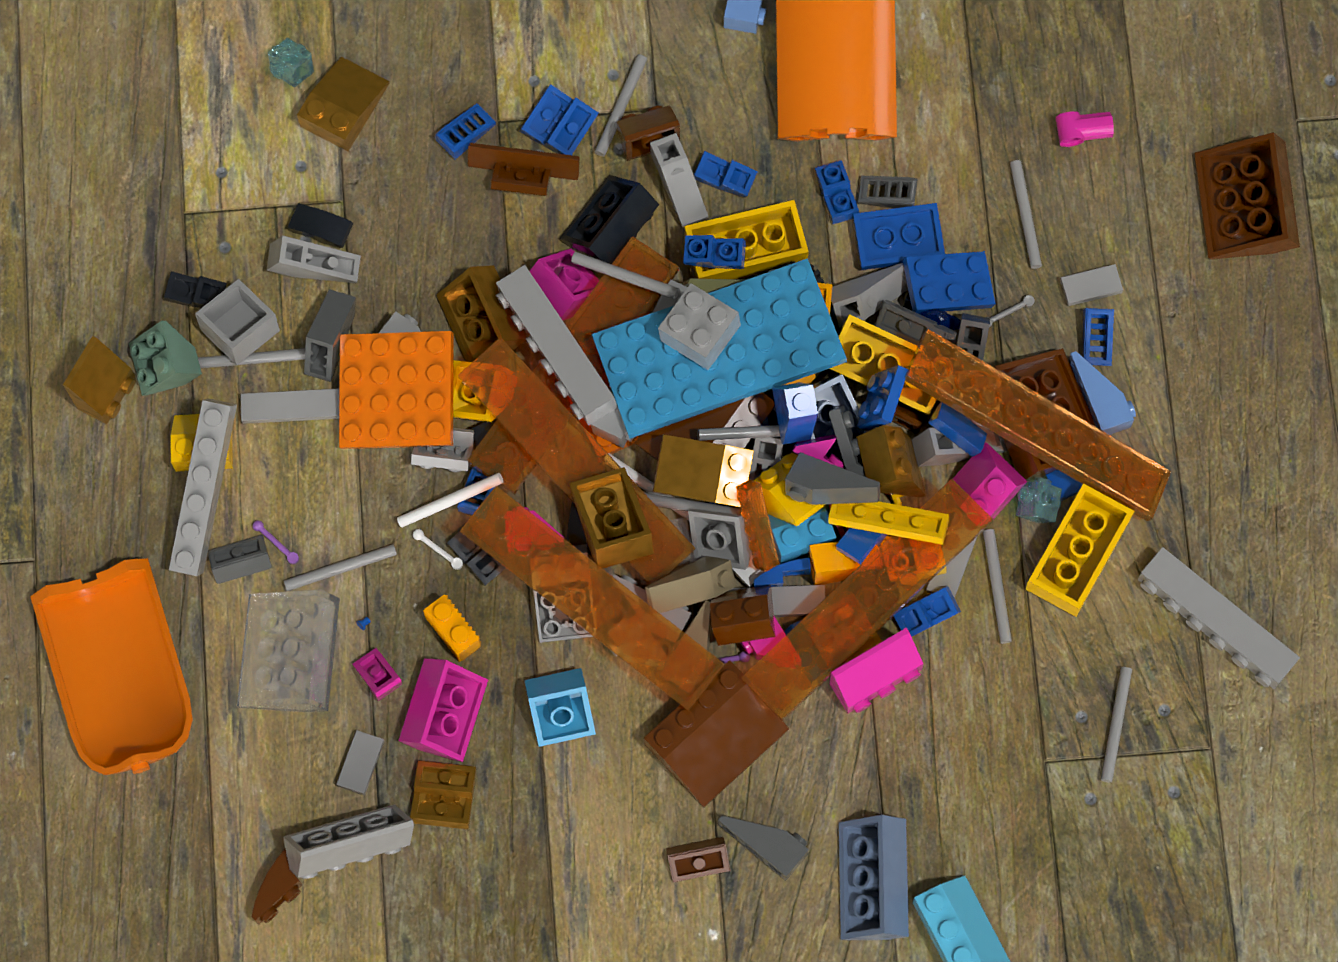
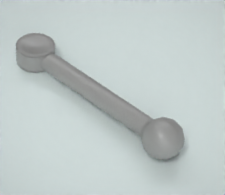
M1027 295L1022 302L991 317L989 327L992 326L993 322L1024 306H1033L1035 301L1033 296Z

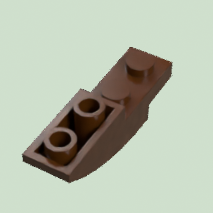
M286 848L268 871L256 897L251 917L258 925L263 921L265 923L270 922L279 913L278 907L285 901L287 903L292 902L301 892L299 888L303 885L289 868Z

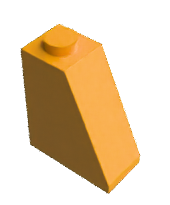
M838 542L809 545L808 558H810L814 585H826L854 579L859 573L865 574L867 570H870L871 573L879 570L882 573L885 560L881 546L875 545L860 565L837 550L836 545Z

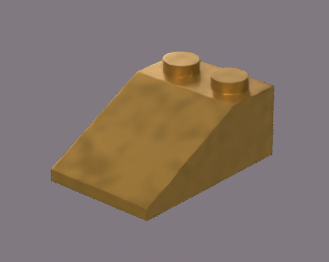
M341 56L310 92L299 110L297 118L300 127L349 152L390 84V81Z
M92 336L63 386L78 410L108 424L111 418L114 419L121 409L120 402L124 395H128L134 388L136 376L124 361L98 338Z
M882 425L857 436L865 475L869 479L880 482V493L914 497L926 496L912 440L901 427Z
M663 435L652 492L744 508L754 450Z
M625 467L569 483L587 543L598 570L653 554L652 533Z

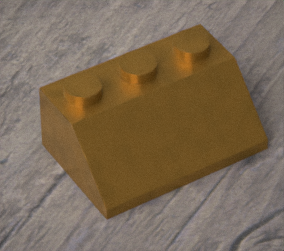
M494 265L469 267L437 294V298L466 362L485 364L511 353L526 341L525 339L527 338L524 330L519 331L513 323L511 316L514 314L509 307L504 309L496 294L500 293L496 282L501 279Z

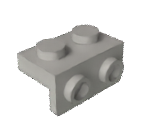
M453 428V446L414 447L411 455V465H419L425 469L434 467L444 468L452 472L468 471L473 457L474 431Z

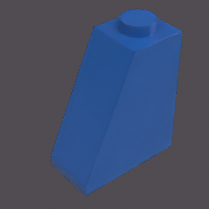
M799 382L772 387L782 445L810 440L818 416L813 385Z

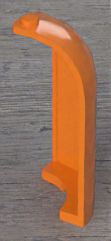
M776 0L778 139L799 142L830 139V135L845 134V139L874 141L897 137L895 0Z
M148 558L123 560L109 569L96 573L97 579L82 584L81 579L65 583L46 585L30 596L71 738L81 759L91 770L104 775L132 770L133 774H138L149 770V764L169 757L180 749L188 739L193 720L190 697Z

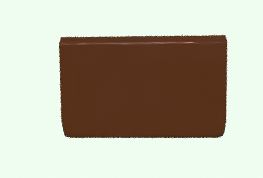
M898 402L892 422L918 434L926 419V415Z
M724 837L666 848L673 883L731 871Z

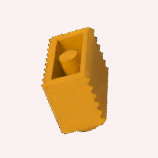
M442 595L423 610L426 620L459 662L481 647L479 635L476 634V631H473L469 622H466L462 613H459L455 604H452L448 595Z

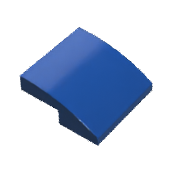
M550 84L523 124L520 132L557 154L572 155L599 113L578 98L573 100Z

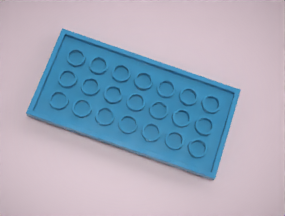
M808 258L708 293L739 312L741 323L739 329L709 370L661 342L658 328L674 306L592 334L629 439L847 362L846 355Z

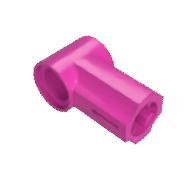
M1072 111L1056 116L1059 143L1063 147L1077 146L1083 143L1084 140L1110 138L1114 135L1113 118L1110 112L1080 115L1079 112Z

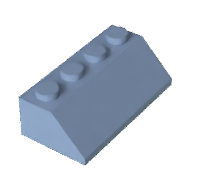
M878 815L839 822L841 940H890L909 937L906 819Z

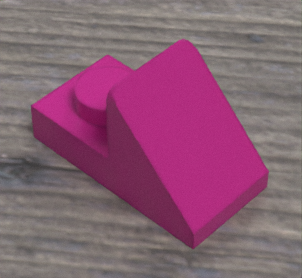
M835 434L796 442L793 446V451L798 455L801 452L846 469L842 459L834 454H831L830 457L826 455L837 439Z
M377 648L353 663L354 668L368 685L377 701H380L402 685L400 677Z

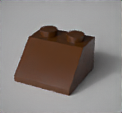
M661 105L654 106L648 109L646 113L639 115L628 114L623 116L620 121H616L617 133L627 161L650 155V143L677 133L680 140V124L670 105L665 107Z
M771 585L727 591L711 599V626L718 646L776 637Z

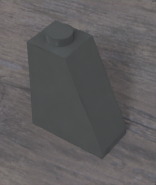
M329 289L306 336L305 375L329 382L332 381L340 359V336L348 334L355 316L356 297Z

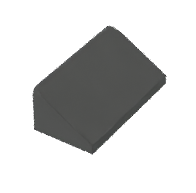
M263 535L208 550L211 569L217 584L268 570L272 567Z

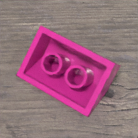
M905 628L832 671L829 685L847 714L853 710L859 713L871 705L870 700L880 696L884 698L896 690L895 685L902 681H905L907 684L921 675L919 671L922 670L923 661L908 629Z
M424 659L399 742L419 751L463 762L488 679L448 660Z

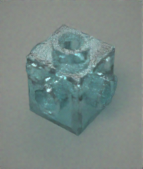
M288 37L268 52L269 69L273 76L284 80L294 88L314 73L311 52L302 44H297Z
M1035 478L1034 482H1027L1018 494L1019 501L1016 516L1036 523L1056 522L1057 512L1061 504L1062 489L1052 486V481L1044 478Z

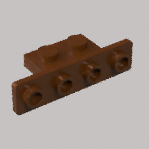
M469 143L468 166L494 170L491 179V189L547 196L551 177L578 180L579 156Z

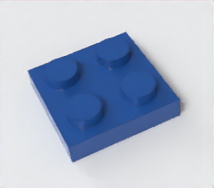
M897 365L878 372L869 379L867 384V391L869 392L866 401L860 406L858 412L860 419L857 427L869 431L892 422L909 369Z

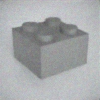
M239 279L195 313L200 330L236 365L280 331L275 313Z
M691 283L661 323L658 331L661 342L709 370L739 329L741 323L739 312Z

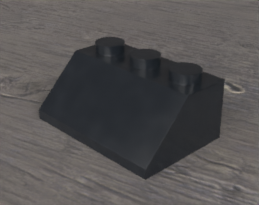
M608 175L559 239L575 252L614 265L620 259V255L625 248L635 240L637 233L643 225L652 218L654 211L660 204L641 183Z

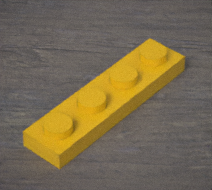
M879 501L874 503L832 504L828 523L943 545L949 523V514Z

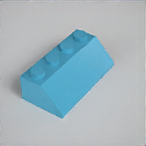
M966 876L942 883L914 897L913 905L943 962H1010Z

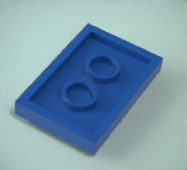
M937 203L853 214L861 270L891 267L903 263V260L910 256L945 254Z
M985 251L910 256L903 260L913 312L919 314L992 308L996 304Z

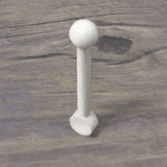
M416 529L413 532L414 539L423 541L451 562L453 569L459 570L462 568L463 562L460 558L452 557L424 536V532L421 529Z

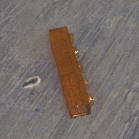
M748 480L736 487L738 492L737 499L740 502L741 515L745 522V532L749 540L748 546L753 557L752 563L756 569L767 572L779 565V560L761 483Z

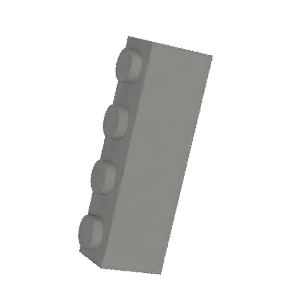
M391 805L283 836L289 868L298 878L307 879L315 877L318 872L323 870L342 869L347 863L370 861L378 854L397 853L401 851L402 847L410 845L414 823L396 805Z

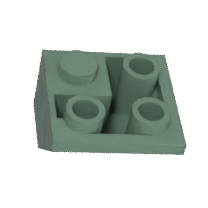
M160 321L129 343L141 394L144 396L186 385L202 374L195 347L167 321Z

